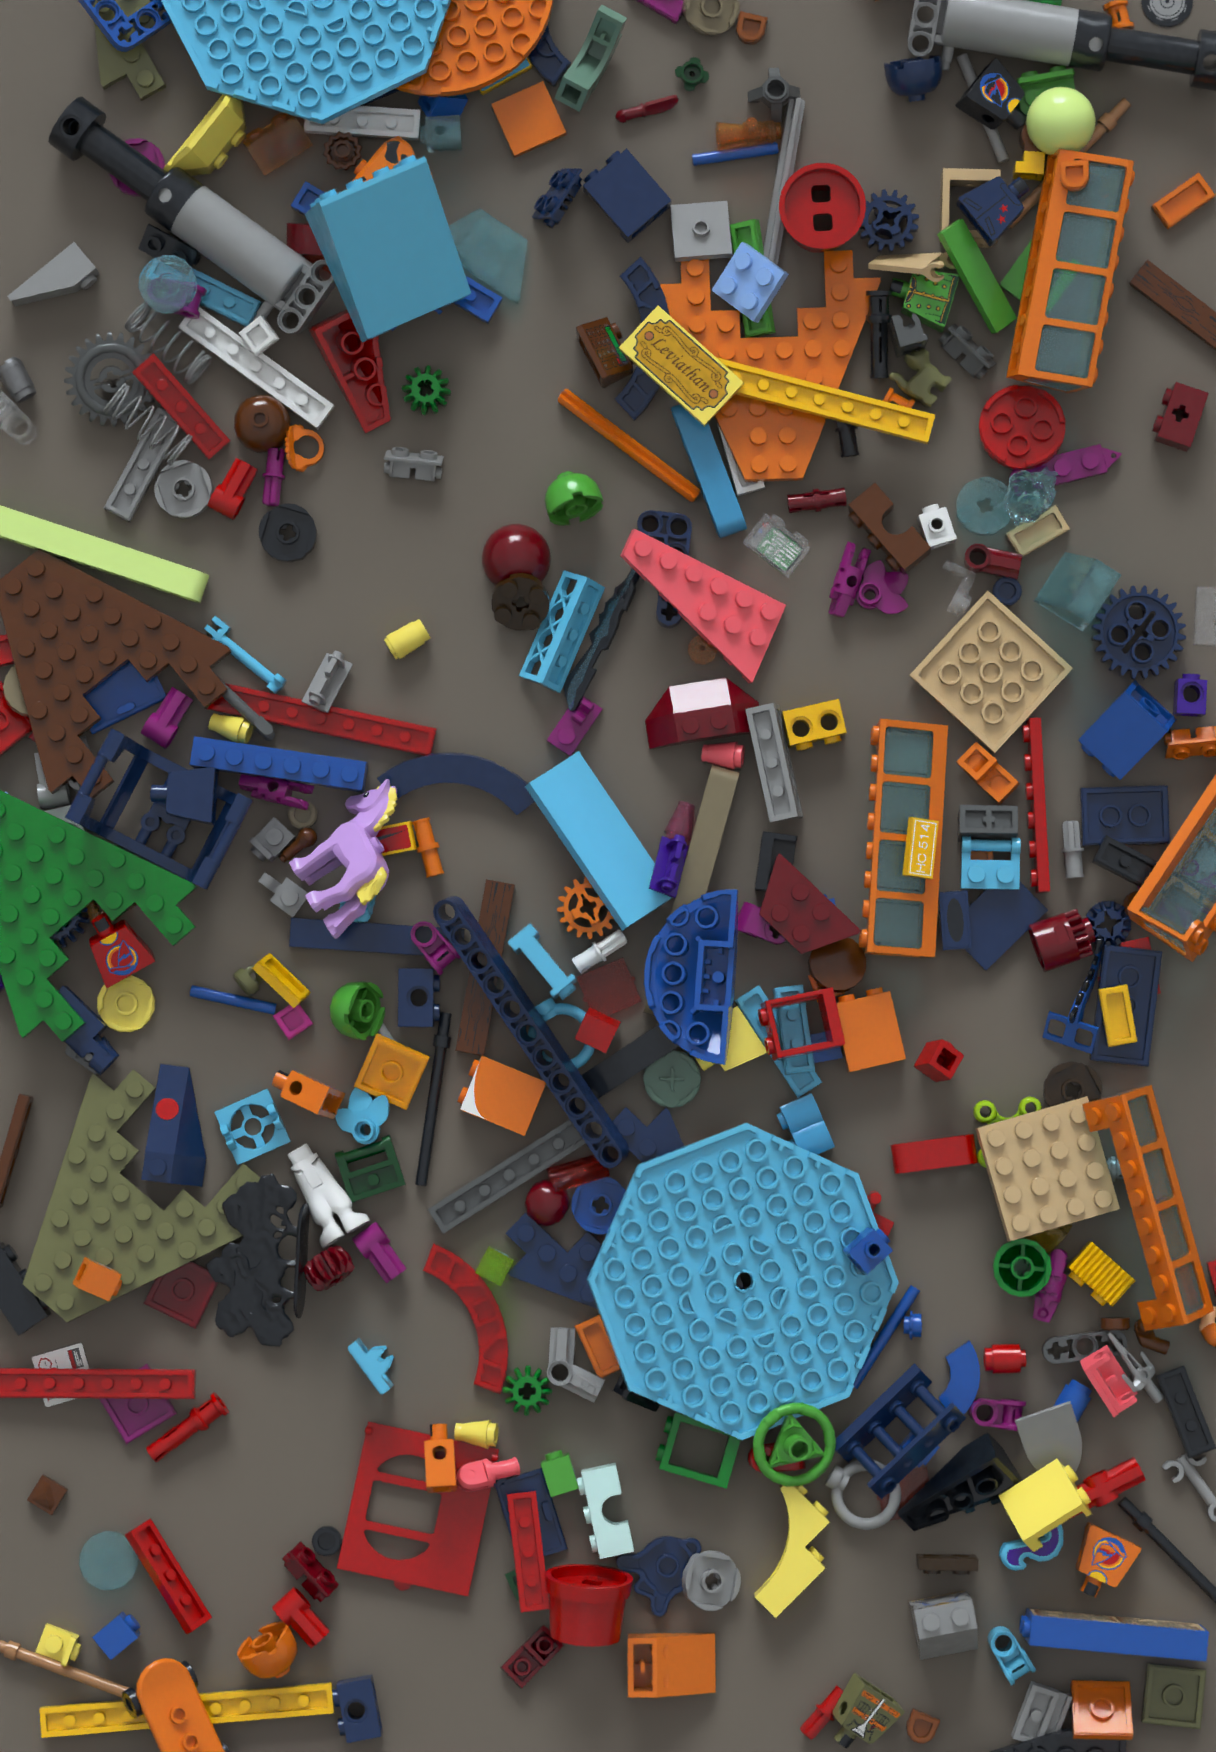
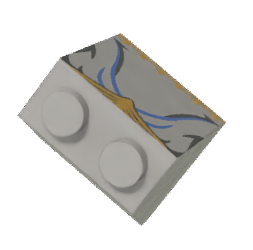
M966 1590L909 1601L920 1660L978 1649V1627L973 1602Z

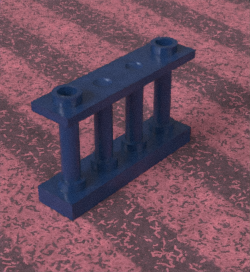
M915 1363L836 1438L835 1450L848 1463L855 1457L873 1477L867 1485L881 1499L891 1493L903 1478L950 1433L956 1431L966 1419L953 1403L945 1408L926 1389L932 1381ZM917 1397L937 1416L925 1429L905 1409ZM896 1417L915 1436L904 1449L884 1429ZM875 1437L894 1456L883 1469L863 1450Z

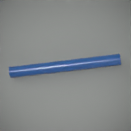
M910 1285L870 1347L863 1367L859 1370L853 1384L856 1389L859 1388L920 1293V1290Z

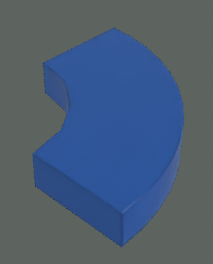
M969 1340L945 1356L950 1367V1379L946 1389L938 1397L945 1408L953 1403L963 1415L975 1400L980 1383L979 1360Z

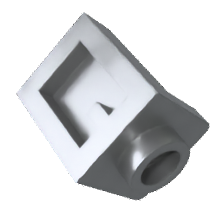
M273 817L255 837L249 840L254 845L250 850L262 862L266 858L273 862L296 837L280 821Z

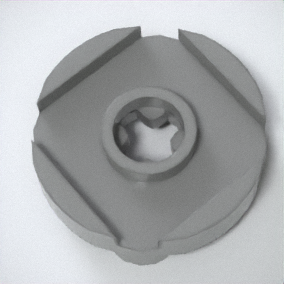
M177 460L172 465L167 464L161 470L155 482L154 492L158 504L170 516L188 519L201 514L207 508L213 493V485L210 476L201 466L191 461ZM184 482L186 486L191 485L192 490L188 491V496L183 497L182 494H176V490L180 488L179 483Z
M709 1550L693 1554L682 1574L684 1596L695 1606L707 1611L720 1610L729 1601L732 1602L736 1598L741 1585V1575L735 1563L729 1556L719 1551ZM711 1573H714L713 1576L718 1579L717 1584L713 1583L711 1588H707L705 1579Z

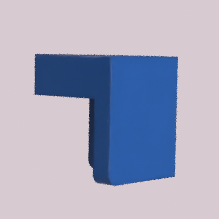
M465 94L444 97L420 95L418 104L428 120L457 122L467 104L468 98Z

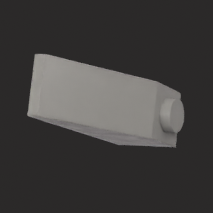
M73 242L7 297L14 306L75 293L82 288L83 290L90 288L97 281L96 276L100 273L77 244Z

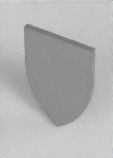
M1070 1401L1015 1420L1025 1453L1037 1471L1055 1459H1058L1064 1467L1070 1465L1074 1472L1077 1471L1082 1456V1438Z

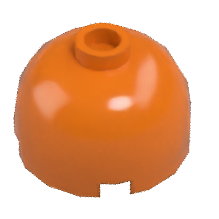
M280 1621L260 1628L258 1631L262 1635L254 1640L249 1636L238 1649L237 1656L250 1674L256 1677H283L290 1671V1666L295 1660L297 1654L296 1640L290 1628Z

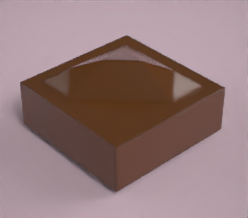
M43 1474L27 1501L53 1515L68 1489Z

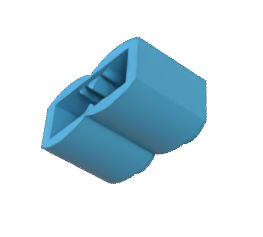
M812 1093L779 1106L781 1113L776 1114L782 1130L788 1129L792 1140L788 1142L817 1155L835 1147Z

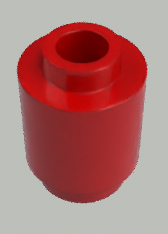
M992 1344L990 1348H984L985 1371H992V1374L1021 1373V1367H1026V1350H1020L1019 1344Z

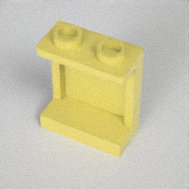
M1055 1459L998 1496L1023 1542L1033 1552L1043 1547L1039 1538L1079 1512H1083L1087 1517L1092 1514L1087 1505L1091 1503L1090 1498L1082 1487L1078 1489L1075 1481L1078 1480L1077 1475L1070 1465L1064 1467L1058 1459Z

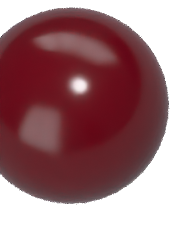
M510 524L497 529L486 541L482 552L484 572L495 586L501 580L510 578V575L515 573L530 574L542 582L549 571L551 563L550 549L544 537L534 528L523 524Z

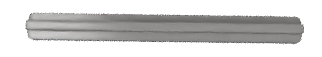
M801 98L788 100L763 247L764 256L776 265L779 260L784 230L779 213V199L783 186L794 171L805 107V100Z

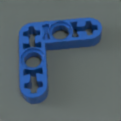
M78 0L112 46L121 52L132 50L172 23L166 11L160 17L159 12L164 9L160 0L151 1L129 17L125 15L115 0H97L98 3L95 7L92 6L95 0ZM104 7L110 8L114 12L115 17L110 21L103 20L99 15V10ZM148 15L154 19L155 26L146 29L140 25L139 18ZM134 26L135 32L130 35L129 42L125 39L121 41L118 39L120 32L125 35Z

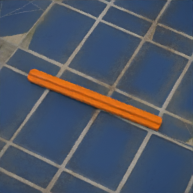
M565 389L558 397V402L688 501L694 502L701 491L700 488L570 390Z

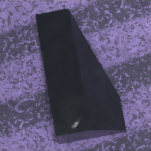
M987 1432L964 1446L898 1511V1516L913 1531L946 1521L950 1514L965 1510L967 1514L975 1511L974 1506L991 1501L992 1505L1000 1503L1001 1500L998 1496L1021 1482L1022 1479L1004 1449Z

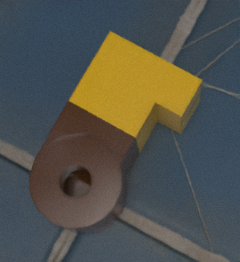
M1025 125L1019 137V144L1022 148V161L1015 162L1013 179L1021 177L1023 180L1041 181L1044 175L1045 153L1032 143Z

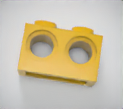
M839 699L782 711L781 714L789 748L796 747V751L813 748V742L824 740L825 745L842 741L841 736L847 733ZM827 715L834 717L837 722L836 728L830 731L825 730L821 726V718ZM796 722H803L808 726V734L804 737H798L793 733L792 726Z

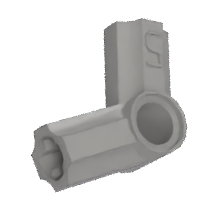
M551 1327L547 1369L549 1381L594 1403L605 1379L574 1364L575 1328ZM563 1364L567 1367L569 1374L566 1379L559 1380L554 1377L553 1367L555 1365Z

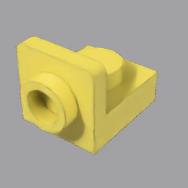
M47 1623L36 1653L60 1661L61 1665L67 1666L71 1660L76 1661L82 1645L77 1642L80 1635Z

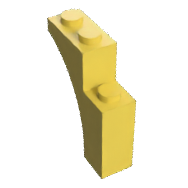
M779 1485L788 1513L786 1545L777 1567L766 1582L754 1593L755 1598L775 1618L825 1569L822 1563L825 1559L814 1546L810 1549L806 1546L830 1523L826 1517L829 1512L818 1500L812 1503L805 1496L808 1490L803 1485L795 1487Z

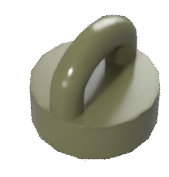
M254 965L248 966L245 970L240 968L233 974L235 982L248 996H253L259 991L258 986L263 980L252 969ZM252 972L256 974V978L254 980L250 976Z

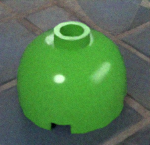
M571 471L563 472L557 476V479L547 488L544 499L550 522L555 525H570L569 519L580 516L579 522L585 521L595 516L602 509V502H604L600 489L592 478L585 474L573 473Z
M364 981L350 982L341 986L335 992L330 1004V1017L336 1030L347 1037L358 1040H367L368 1036L376 1035L382 1026L385 1016V1007H381L380 998H384L380 988L371 982Z

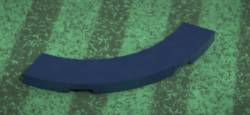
M640 256L620 275V278L634 297L641 316V322L657 306H660L670 315L659 281ZM637 366L629 382L615 400L635 421L648 407L660 386Z
M434 753L404 761L377 777L381 784L386 779L390 780V786L397 788L398 799L423 786L437 783H460L482 789L504 802L516 815L535 802L525 788L528 783L520 776L491 760L463 753Z

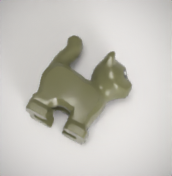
M922 348L920 350H912L904 357L905 363L912 370L917 371L909 381H906L897 372H891L889 379L896 382L899 389L907 394L909 398L921 402L922 405L930 409L938 398L936 395L931 394V388L935 387L942 392L952 378L942 375L930 363L929 351Z

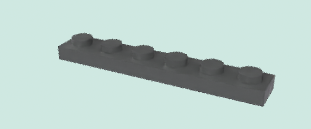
M569 1119L433 1205L428 1211L444 1234L580 1148L586 1142Z

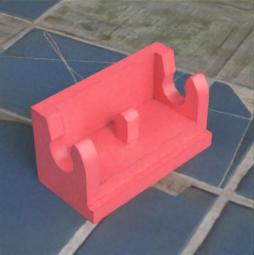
M1108 1345L1080 1360L1085 1374L1113 1418L1137 1402L1135 1397L1138 1394L1137 1391L1133 1392L1122 1378V1374L1126 1375Z

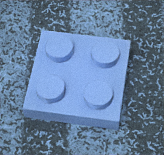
M741 242L711 291L753 322L758 323L789 274L749 244Z

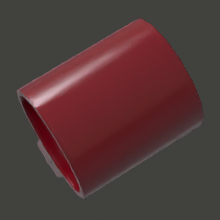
M973 544L966 550L964 564L973 573H986L1017 580L1023 555L988 548L983 544ZM974 552H980L985 556L986 560L981 565H975L970 561L969 556Z

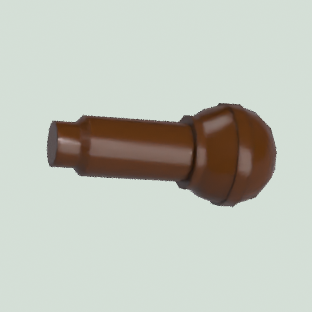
M309 827L301 829L296 840L279 856L280 860L283 863L287 860L290 861L303 848L313 846L317 841L316 832Z

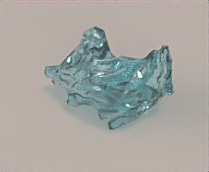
M1045 467L1042 472L1022 470L1014 473L1009 478L1003 506L1004 511L1014 520L1015 525L1035 522L1050 508L1056 496L1055 482L1056 476H1058L1057 472L1050 471L1048 467Z

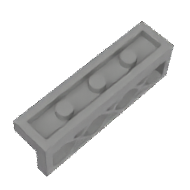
M770 703L745 709L770 823L803 817L779 704Z

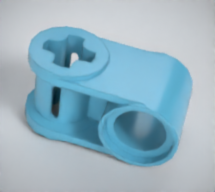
M997 1626L989 1632L987 1638L989 1647L997 1658L998 1664L1011 1686L1015 1684V1680L1029 1671L1032 1673L1036 1671L1028 1655L1008 1628ZM1001 1635L1008 1636L1009 1643L1006 1647H995L996 1638Z

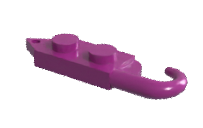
M1101 444L1057 454L1050 461L1037 468L1028 470L1013 469L1009 477V486L1017 496L1028 498L1032 496V493L1025 492L1018 486V480L1023 475L1036 473L1037 478L1043 485L1053 487L1106 474L1108 472L1107 469L1122 454L1102 448ZM1111 454H1114L1116 458H1111Z

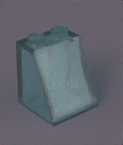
M1065 552L1034 601L1083 632L1096 616L1121 577V574L1098 559Z

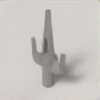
M1109 1332L1108 1337L1131 1371L1134 1382L1125 1374H1122L1124 1381L1133 1392L1144 1388L1154 1403L1160 1402L1164 1396L1151 1380L1155 1374V1368L1151 1361L1141 1351L1140 1355L1147 1365L1142 1367L1112 1332Z

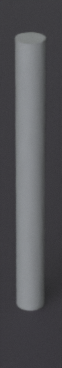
M964 53L959 55L957 60L969 88L977 77L968 54ZM983 125L998 163L1009 160L998 129L992 130Z

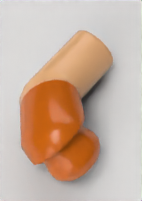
M1213 1306V1312L1201 1317L1199 1331L1208 1344L1216 1347V1306Z

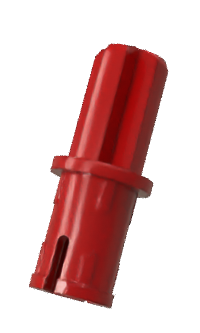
M836 1685L834 1690L820 1705L818 1703L815 1705L817 1709L800 1727L801 1732L807 1738L814 1739L830 1720H835L833 1718V1709L843 1693L839 1686Z

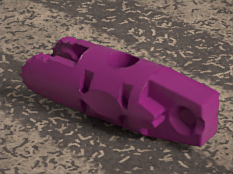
M847 542L829 595L832 601L828 613L841 618L845 617L848 606H853L856 592L859 589L871 550L863 548L858 555L855 567L850 566L856 547L851 542Z
M241 774L238 782L241 790L252 792V798L302 810H307L309 803L302 799L291 797L292 791L312 794L314 786L309 784Z
M1054 1249L1050 1254L1052 1272L1049 1282L1035 1294L1033 1318L1036 1320L1050 1323L1061 1301L1063 1287L1068 1276L1064 1273L1067 1266L1066 1261L1069 1257L1067 1256L1068 1253L1063 1249Z

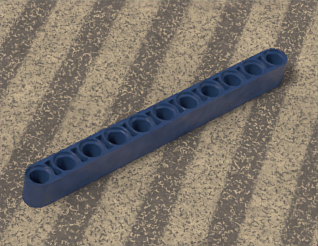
M450 896L439 901L433 909L436 922L598 1162L606 1168H613L619 1165L629 1154L627 1142L465 902L457 896ZM446 904L454 908L455 915L453 918L446 914ZM462 928H465L470 932V942H467L462 938ZM478 952L486 955V966L479 963L477 959ZM495 976L502 979L504 983L503 990L495 987ZM511 1001H515L519 1004V1014H516L511 1010ZM527 1025L535 1028L536 1038H532L527 1034ZM543 1049H547L552 1053V1062H548L543 1058ZM560 1073L568 1077L569 1086H564L560 1083ZM575 1098H581L585 1102V1110H580L576 1107ZM592 1122H596L601 1126L602 1134L593 1132L591 1128ZM608 1146H612L618 1151V1159H614L608 1154Z

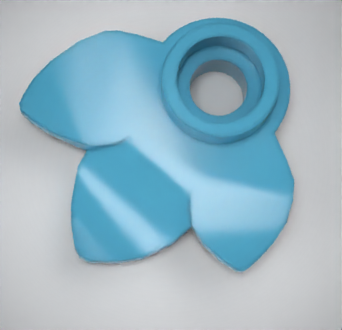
M355 1087L350 1095L348 1108L338 1109L335 1116L336 1122L343 1131L352 1133L357 1142L371 1144L378 1139L380 1126L388 1119L389 1101L385 1095H381L373 1100L369 1093ZM366 1124L371 1128L369 1135L364 1133V1126Z

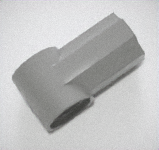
M34 753L39 784H37V795L41 810L70 805L71 798L68 783L52 794L48 790L39 753Z

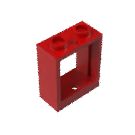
M833 987L767 1000L760 1004L761 1009H758L759 1022L762 1027L765 1026L767 1038H764L765 1049L768 1055H772L773 1061L839 1048L845 1045ZM818 1000L827 1041L781 1051L772 1009Z

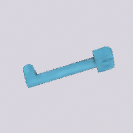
M214 616L211 620L220 628L215 631L208 624L204 628L212 635V639L228 646L232 656L268 684L266 687L277 694L284 687L286 680L278 673L274 675L228 638L226 634L231 628Z

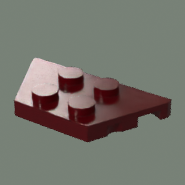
M780 853L778 854L759 915L800 954L859 934L861 930L784 856Z

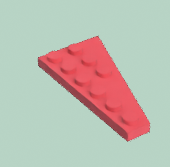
M633 529L620 556L645 581L647 580L659 592V595L666 602H669L678 611V614L709 645L711 644L723 655V659L730 666L733 665L749 684L753 683L786 605Z

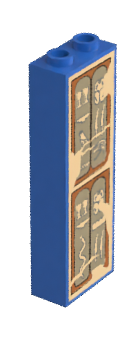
M1026 1608L1025 1616H1020L1019 1633H1022V1637L1030 1646L1207 1662L1209 1631L1201 1624Z

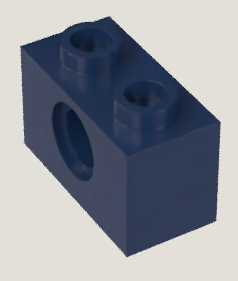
M398 968V1027H434V1021H440V1004H434L435 992H440V975H435V969ZM424 990L426 992L427 1002L423 1006H415L412 1003L411 996L414 991Z
M373 1674L338 1681L336 1684L337 1689L332 1690L334 1705L335 1707H340L342 1718L338 1719L340 1736H346L347 1743L382 1737L383 1728ZM353 1702H359L364 1706L365 1713L361 1716H354L349 1711V1705Z

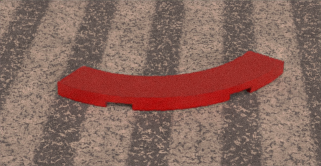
M433 1243L423 1271L443 1281L461 1298L476 1328L479 1343V1362L473 1384L501 1394L508 1366V1339L504 1318L499 1305L485 1281L468 1263L448 1249Z

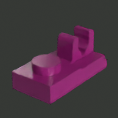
M584 696L574 712L570 711L574 706L573 700L547 739V742L568 756H572L603 710Z

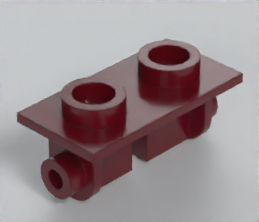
M301 1541L282 1558L285 1562L284 1567L289 1570L296 1580L303 1574L307 1576V1579L301 1585L314 1600L317 1598L319 1602H322L339 1586L334 1575L323 1567L316 1559L314 1552Z

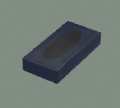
M968 890L939 892L938 902L942 951L971 949Z

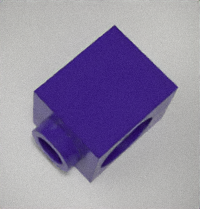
M1182 674V678L1174 681L1173 716L1203 717L1206 715L1207 680L1200 679L1199 674ZM1190 687L1196 691L1197 700L1195 702L1185 700L1183 696L1185 688Z

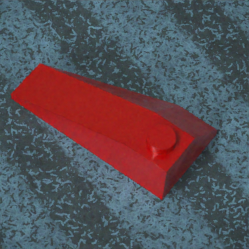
M348 310L334 314L309 327L308 329L364 433H368L390 421L387 390L382 369L383 362L378 342L379 336L362 343Z

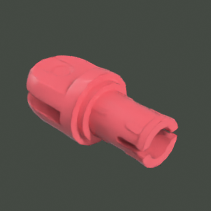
M516 1457L492 1463L487 1458L469 1462L459 1468L456 1482L460 1489L466 1492L492 1488L496 1480L519 1476V1462Z

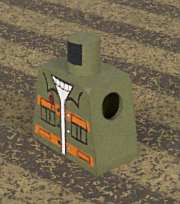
M854 1673L833 1709L834 1717L842 1726L834 1736V1739L846 1749H848L857 1736L868 1744H872L905 1711L893 1697Z

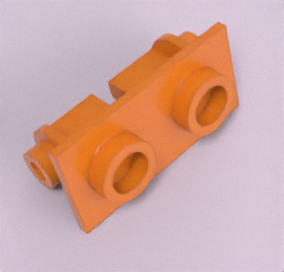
M1216 726L1195 728V738H1191L1190 728L1169 730V733L1164 735V743L1167 745L1165 758L1182 760L1190 756H1216Z

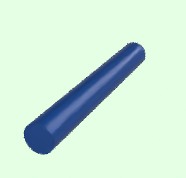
M775 142L692 154L693 166L778 154V144Z
M192 985L190 990L191 997L275 1015L277 1008L276 1003Z

